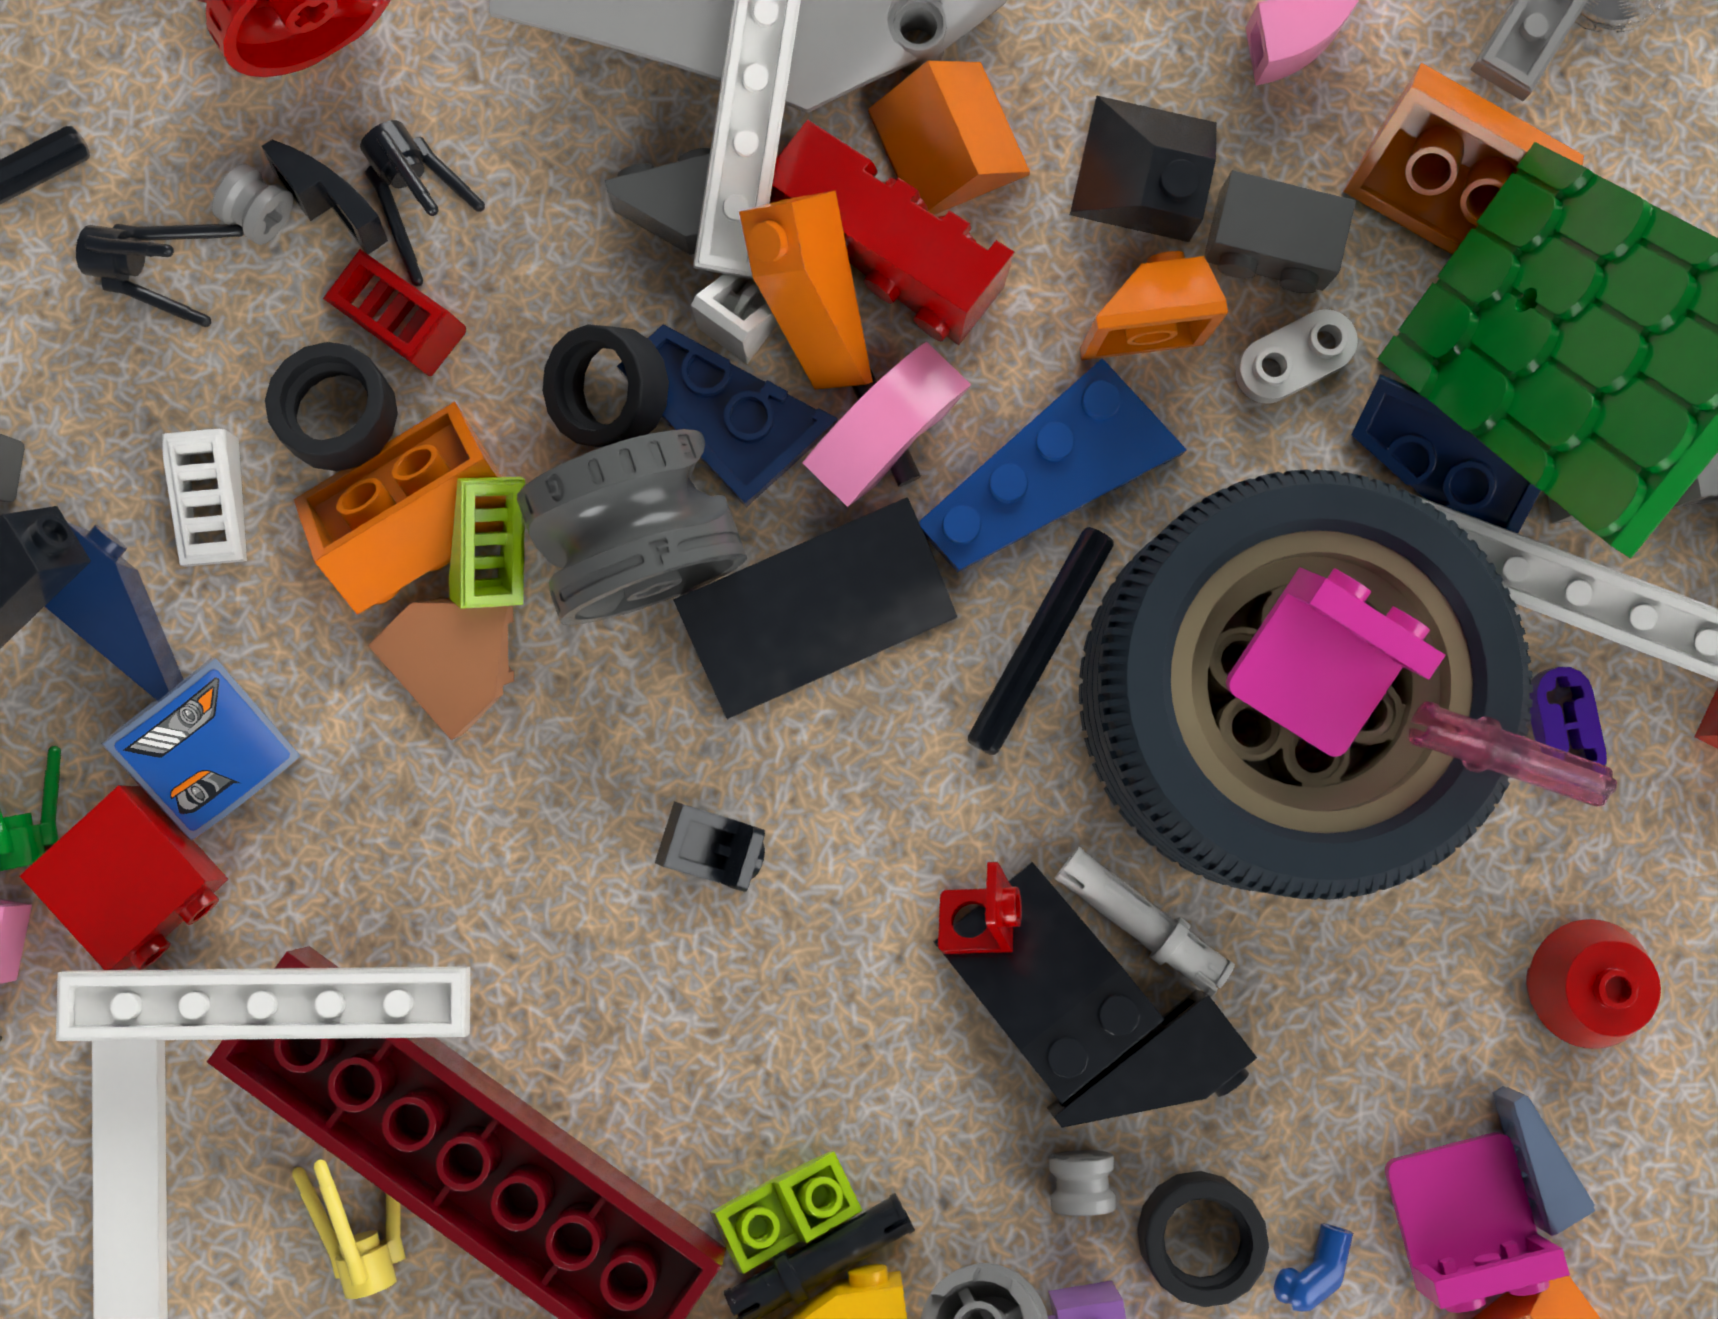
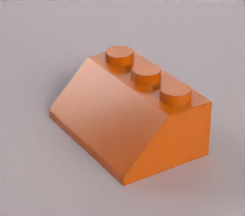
M1421 63L1388 113L1343 192L1453 255L1472 228L1475 230L1478 226L1477 220L1512 173L1516 174L1519 169L1517 165L1534 142L1582 166L1584 155Z
M454 401L387 442L378 455L361 466L341 470L293 500L314 562L358 615L375 604L389 601L402 587L428 571L441 569L450 562L458 478L502 476L459 406ZM475 496V509L505 508L506 496ZM504 521L475 522V532L502 531Z

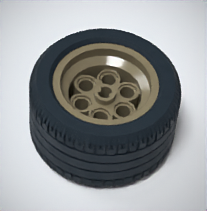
M1308 469L1291 470L1285 473L1275 472L1235 483L1227 489H1221L1204 498L1201 502H1197L1174 519L1125 565L1117 575L1116 581L1110 585L1101 600L1102 606L1100 605L1097 608L1091 622L1092 630L1087 634L1083 649L1086 656L1081 658L1079 677L1083 679V683L1079 684V704L1083 705V711H1080L1082 731H1087L1088 735L1084 740L1089 757L1094 756L1096 762L1092 765L1099 781H1104L1106 784L1105 792L1113 805H1119V813L1131 827L1135 826L1137 828L1136 833L1150 846L1155 845L1159 853L1172 862H1178L1180 867L1196 875H1203L1205 879L1222 885H1229L1233 888L1297 899H1344L1348 896L1358 897L1376 893L1378 890H1386L1404 883L1406 879L1411 880L1432 868V865H1438L1456 851L1455 848H1460L1476 833V827H1481L1494 811V804L1500 802L1504 792L1510 785L1508 779L1512 778L1516 772V767L1521 759L1519 752L1525 747V737L1529 731L1526 724L1531 720L1530 708L1533 701L1529 699V693L1533 692V685H1531L1532 671L1528 667V664L1531 663V658L1528 656L1527 651L1529 646L1528 642H1524L1523 635L1526 633L1520 623L1522 621L1520 614L1516 615L1514 610L1517 606L1509 595L1511 593L1508 587L1504 588L1501 583L1504 580L1496 572L1494 564L1488 563L1486 553L1479 549L1475 540H1469L1467 538L1468 533L1460 529L1455 521H1448L1446 514L1442 511L1435 509L1430 503H1422V498L1412 495L1404 489L1396 490V486L1374 478L1369 481L1367 476L1347 472L1340 474L1339 471L1317 469L1313 472ZM1299 567L1325 578H1328L1335 568L1371 590L1372 592L1365 603L1384 616L1387 615L1393 606L1427 626L1430 631L1423 641L1446 656L1429 680L1403 667L1370 715L1367 729L1364 731L1360 730L1348 750L1341 756L1333 757L1321 751V761L1318 767L1309 773L1298 765L1295 758V747L1301 737L1231 694L1226 687L1228 675L1222 668L1221 657L1222 652L1228 645L1236 646L1243 651L1246 649ZM1239 711L1250 713L1259 724L1260 733L1258 740L1251 747L1242 746L1235 740L1232 734V721Z

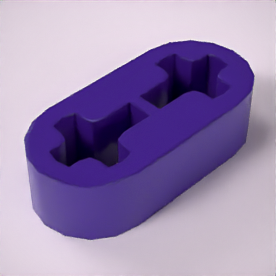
M1555 667L1544 670L1531 680L1533 692L1529 693V699L1533 700L1532 707L1530 708L1531 725L1541 768L1552 782L1561 786H1585L1595 782L1604 772L1607 764V752L1590 681L1581 671L1572 667ZM1555 678L1560 688L1570 687L1572 692V700L1563 703V712L1559 704H1549L1547 700V692L1556 689ZM1569 740L1573 749H1583L1586 755V761L1576 765L1577 775L1572 766H1562L1560 762V754L1569 751Z

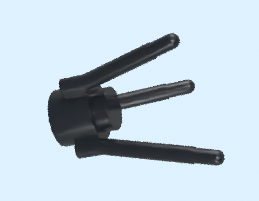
M389 120L380 123L365 134L361 140L360 149L370 163V166L365 171V175L377 192L411 283L418 287L423 284V277L389 185L391 184L394 188L398 189L408 186L426 213L430 216H436L439 212L438 206L420 180L425 169L423 164H425L475 211H483L485 203L432 152L423 137L412 138L402 122Z
M115 224L113 228L87 225L81 230L77 239L76 261L81 273L101 278L104 291L128 295L181 319L188 320L202 327H208L212 323L208 315L129 281V277H136L142 272L145 256L171 257L174 253L171 245L144 241L241 237L244 235L243 228L238 224L140 227Z

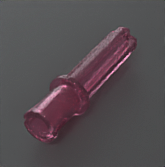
M1427 701L1421 704L1411 720L1412 723L1428 727L1425 732L1415 728L1409 729V741L1412 745L1421 748L1425 747L1460 759L1469 771L1480 773L1488 769L1594 807L1605 805L1609 795L1616 791L1617 781L1613 778V771L1610 767L1503 730L1497 719L1485 716L1475 720Z

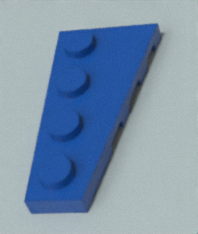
M1102 358L919 521V524L927 540L958 573L1029 536L1032 532L1051 522L1069 515L1108 492L1126 485L1148 471L1183 455L1187 449Z

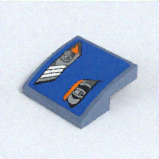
M216 658L207 660L160 700L152 701L101 743L188 840L191 841L243 804L301 756Z

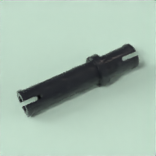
M896 1193L889 1195L888 1199L790 1255L785 1250L773 1256L775 1264L737 1286L726 1289L724 1296L733 1316L738 1314L736 1319H761L792 1300L799 1305L809 1299V1290L902 1236L913 1233L915 1228Z

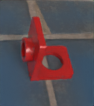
M987 862L986 888L944 890L941 892L938 948L943 954L1013 952V927L1020 926L1022 918L1021 895L1018 887L1010 885L998 862ZM967 905H980L986 909L985 920L987 928L985 931L973 938L958 935L954 929V918L957 912Z

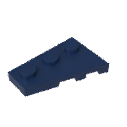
M664 324L648 337L664 359L669 380L667 406L662 418L673 430L690 429L697 430L703 434L705 448L700 459L746 508L817 444L838 422V418L820 408L815 409L789 395L785 389L768 380L765 382L731 364L729 359ZM621 362L617 365V368L628 381L625 366Z

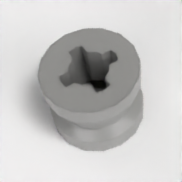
M246 163L238 165L223 178L212 201V212L215 217L228 225L237 223L243 228L245 237L258 245H262L272 240L288 220L294 199L292 193L279 184L268 185L264 183L262 174Z
M1098 1150L1058 1152L1048 1156L1049 1170L1056 1177L1057 1187L1056 1191L1051 1195L1052 1212L1069 1216H1091L1110 1213L1117 1209L1116 1195L1109 1189L1108 1175L1114 1170V1155L1112 1153Z

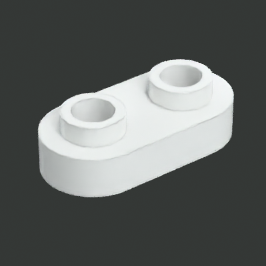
M1323 309L1312 312L1253 342L1243 352L1237 362L1236 380L1240 389L1247 397L1256 402L1275 403L1336 373L1352 359L1356 352L1358 338L1355 327L1340 312ZM1319 331H1327L1334 336L1336 341L1334 349H1326L1319 344L1317 339ZM1264 359H1273L1279 363L1281 367V375L1279 377H1271L1264 372L1262 368V361Z

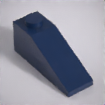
M68 523L91 562L44 607L157 701L160 700L184 679L138 570L121 557L127 550V547L98 525H94L89 531Z

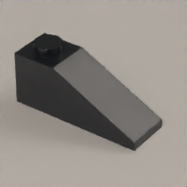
M1196 989L1162 1016L1164 1020L1070 1098L1063 1103L1057 1099L1047 1109L1061 1128L1203 1100L1207 1099L1214 1092L1218 1097H1221L1236 1089L1246 1080L1249 1072L1245 1068L1255 1061L1257 1057L1211 997Z

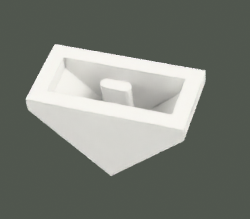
M723 274L699 292L691 304L697 328L746 364L749 363L778 324L754 279Z

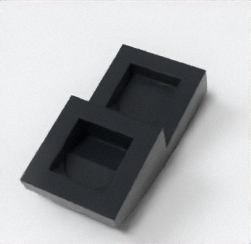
M273 139L262 145V149L274 174L285 189L292 193L293 199L310 221L332 208L365 253L370 254L388 241L378 214L348 182L313 157Z

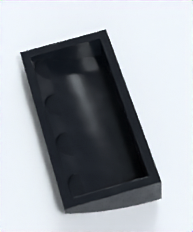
M908 497L673 599L727 720L957 618L939 568Z

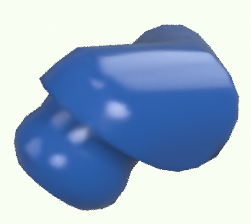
M1322 1223L1313 1262L1302 1272L1294 1268H1286L1279 1271L1274 1284V1294L1277 1300L1285 1304H1292L1294 1311L1306 1312L1313 1310L1336 1292L1343 1282L1354 1233L1341 1227Z

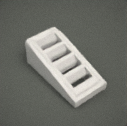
M225 429L162 434L163 462L179 564L183 567L247 561L239 438ZM213 453L215 462L190 465V455ZM217 479L219 489L192 491L191 481ZM221 505L223 515L194 518L193 507ZM225 530L227 541L196 544L195 533Z

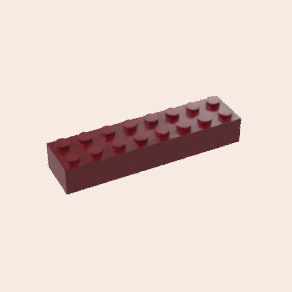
M307 946L287 951L274 969L339 967L312 947ZM436 1037L227 1039L220 1042L207 1060V1063L558 1319H686L722 1267L726 1247Z

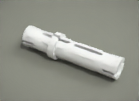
M1078 847L1073 852L1072 857L1068 858L1054 879L1057 882L1062 883L1072 892H1075L1088 902L1089 905L1152 952L1149 956L1159 965L1166 962L1210 997L1216 994L1218 990L1216 986L1221 988L1231 975L1235 964L1188 930L1191 927L1188 922L1181 917L1174 920L1115 874L1100 865L1095 859L1085 853L1081 847Z

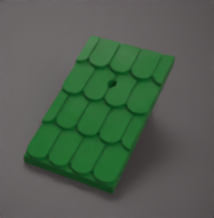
M1534 142L1517 165L1519 169L1516 174L1512 173L1477 220L1478 226L1475 230L1472 228L1437 275L1438 281L1436 283L1432 282L1398 329L1400 333L1397 337L1395 335L1392 337L1377 359L1464 430L1476 437L1532 485L1548 495L1587 529L1631 559L1718 453V238L1654 206L1640 196L1593 173L1586 167Z

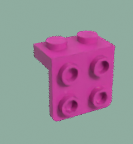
M1299 567L1227 676L1226 687L1235 697L1326 754L1337 757L1348 750L1403 667L1429 680L1446 655L1423 641L1430 629L1420 621L1393 606L1387 615L1384 616L1367 605L1365 601L1372 591L1350 576L1334 568L1328 578H1325Z
M1492 1132L1400 1156L1387 1162L1385 1176L1416 1290L1440 1309L1445 1308L1448 1312L1453 1313L1473 1311L1486 1304L1485 1297L1508 1291L1516 1296L1537 1294L1550 1287V1280L1570 1275L1563 1248L1537 1233L1521 1171L1518 1167L1515 1149L1508 1136L1499 1132Z

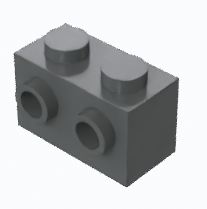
M1232 170L1219 191L1204 256L1208 263L1218 265V270L1221 273L1231 277L1247 279L1253 278L1256 274L1279 280V285L1282 288L1292 292L1314 293L1316 290L1323 291L1340 272L1356 200Z

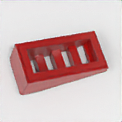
M361 249L358 250L323 297L325 301L428 376H433L466 333V326L448 310ZM375 275L380 280L360 307L357 308L352 305ZM394 290L397 291L398 294L378 321L373 320L372 318ZM416 305L419 309L397 337L393 332Z

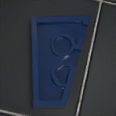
M1380 374L1351 435L1407 486L1411 485L1425 499L1518 534L1541 490L1532 485L1476 437L1464 430L1412 387Z

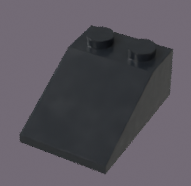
M1031 862L1008 880L1012 887L1019 888L1022 904L1020 926L1013 927V952L943 955L1058 1100L1063 1103L1159 1025L1164 1018L1119 962L1037 866ZM980 905L976 906L954 924L955 932L966 938H973L982 934L987 928L985 920L986 909ZM937 938V939H935L933 942H934L935 945L938 947V938Z

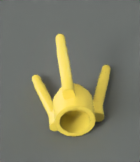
M323 1159L317 1160L314 1163V1171L331 1222L304 1168H294L292 1176L330 1256L335 1278H340L345 1298L358 1299L385 1290L396 1283L397 1278L393 1264L406 1258L401 1240V1204L386 1194L385 1240L380 1241L377 1230L353 1235L326 1161Z

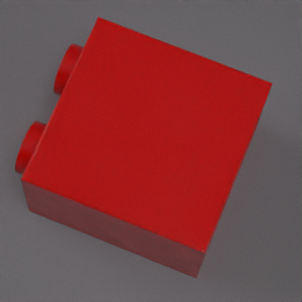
M118 785L19 875L104 970H123L133 968L134 966L138 970H143L151 965L171 946L166 937L183 921L187 925L197 922L219 902V898L214 892L228 880L226 875L194 840H188L140 786Z

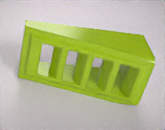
M521 476L458 478L449 570V599L460 609L523 605L525 522L517 502V494L525 486V478ZM475 496H506L505 508L475 509ZM504 521L502 531L475 532V522ZM501 545L500 555L475 556V546ZM498 568V578L474 579L475 569Z

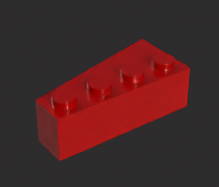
M807 119L776 158L769 203L836 191L849 262L866 275L863 280L865 285L883 301L893 304L898 299L915 312L914 322L930 337L940 342L948 337L959 346L1004 289L1015 252L997 240L987 250L978 244L969 233L972 229L969 222L950 210L945 216L937 218L928 212V207L916 188L900 178H888L885 183L875 178L878 170L872 160Z

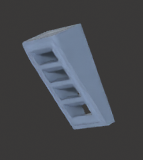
M1504 1086L1492 1092L1503 1133L1510 1138L1518 1160L1517 1164L1521 1171L1536 1227L1551 1236L1557 1235L1595 1212L1594 1202L1530 1098L1525 1094Z

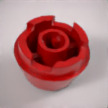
M1577 920L1554 930L1536 950L1526 975L1528 996L1541 1022L1559 1039L1582 1048H1607L1627 1040L1652 1019L1658 1008L1661 996L1658 972L1642 944L1624 928L1603 920Z

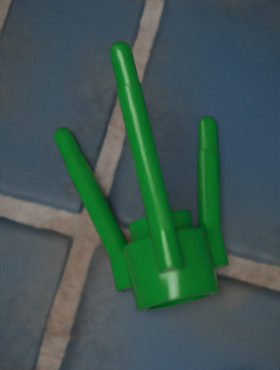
M51 746L48 749L40 824H33L31 813L3 818L0 809V871L32 865L46 852L45 846L55 844L59 840L56 814L61 749L58 746Z

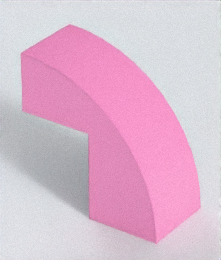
M1268 0L1258 2L1245 27L1255 85L1266 84L1285 78L1314 61L1335 39L1359 0Z
M926 341L873 385L824 436L803 461V464L849 507L871 491L882 480L919 435L947 415L971 384Z

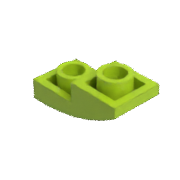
M830 1151L745 1192L710 1211V1214L737 1272L744 1274L799 1241L808 1243L863 1210L835 1152Z

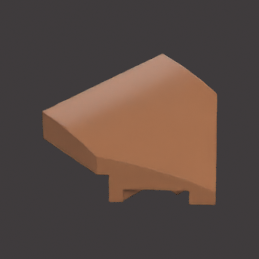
M439 597L429 601H415L408 605L368 646L450 740H453L467 732L503 695L504 685L514 682V670L508 666V624L514 622L513 606L460 609L449 598Z

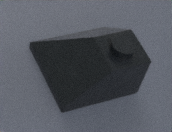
M1097 95L1069 215L1190 242L1201 224L1205 213L1216 162L1217 122Z

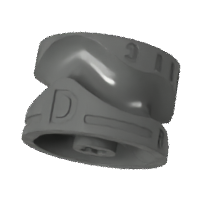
M690 429L668 430L610 444L546 471L534 478L518 492L517 502L534 545L548 562L556 567L563 568L556 572L549 580L550 595L560 623L563 625H579L597 622L655 605L721 578L737 569L747 560V555L725 495L709 496L697 490L690 480L695 464L705 448V440L701 432Z

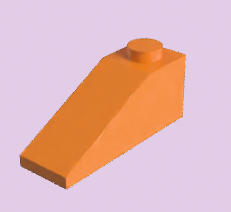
M836 191L784 199L739 211L753 279L814 389L866 385L873 382Z

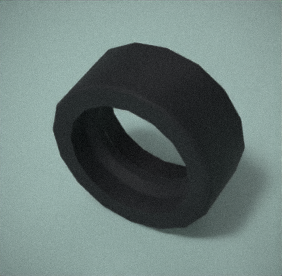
M587 324L568 331L554 345L544 367L542 391L547 412L560 433L576 444L605 447L630 438L647 435L657 427L667 406L669 380L664 359L651 340L634 329ZM603 348L613 349L625 366L628 379L627 400L620 415L610 424H601L596 421L587 407L584 394L586 370L591 359Z
M332 342L303 347L286 358L270 378L265 397L268 423L279 440L297 458L313 468L336 472L359 467L378 455L393 435L398 415L395 393L370 357L351 345ZM340 375L351 376L360 381L367 391L368 400L364 414L353 428L338 437L324 440L313 439L303 432L297 422V414L301 400L311 387L326 378Z
M1203 1171L1176 1174L1158 1185L1142 1206L1137 1227L1140 1253L1160 1286L1178 1300L1201 1307L1229 1304L1250 1291L1264 1271L1269 1250L1265 1220L1253 1200L1226 1178ZM1200 1199L1219 1202L1230 1210L1238 1223L1241 1239L1238 1253L1229 1266L1215 1275L1205 1277L1186 1274L1176 1267L1166 1253L1164 1241L1167 1221L1175 1210L1189 1201Z

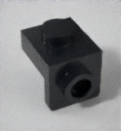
M674 801L655 863L665 868L718 882L732 889L746 892L751 879L759 873L764 861L765 847L763 840L765 830Z

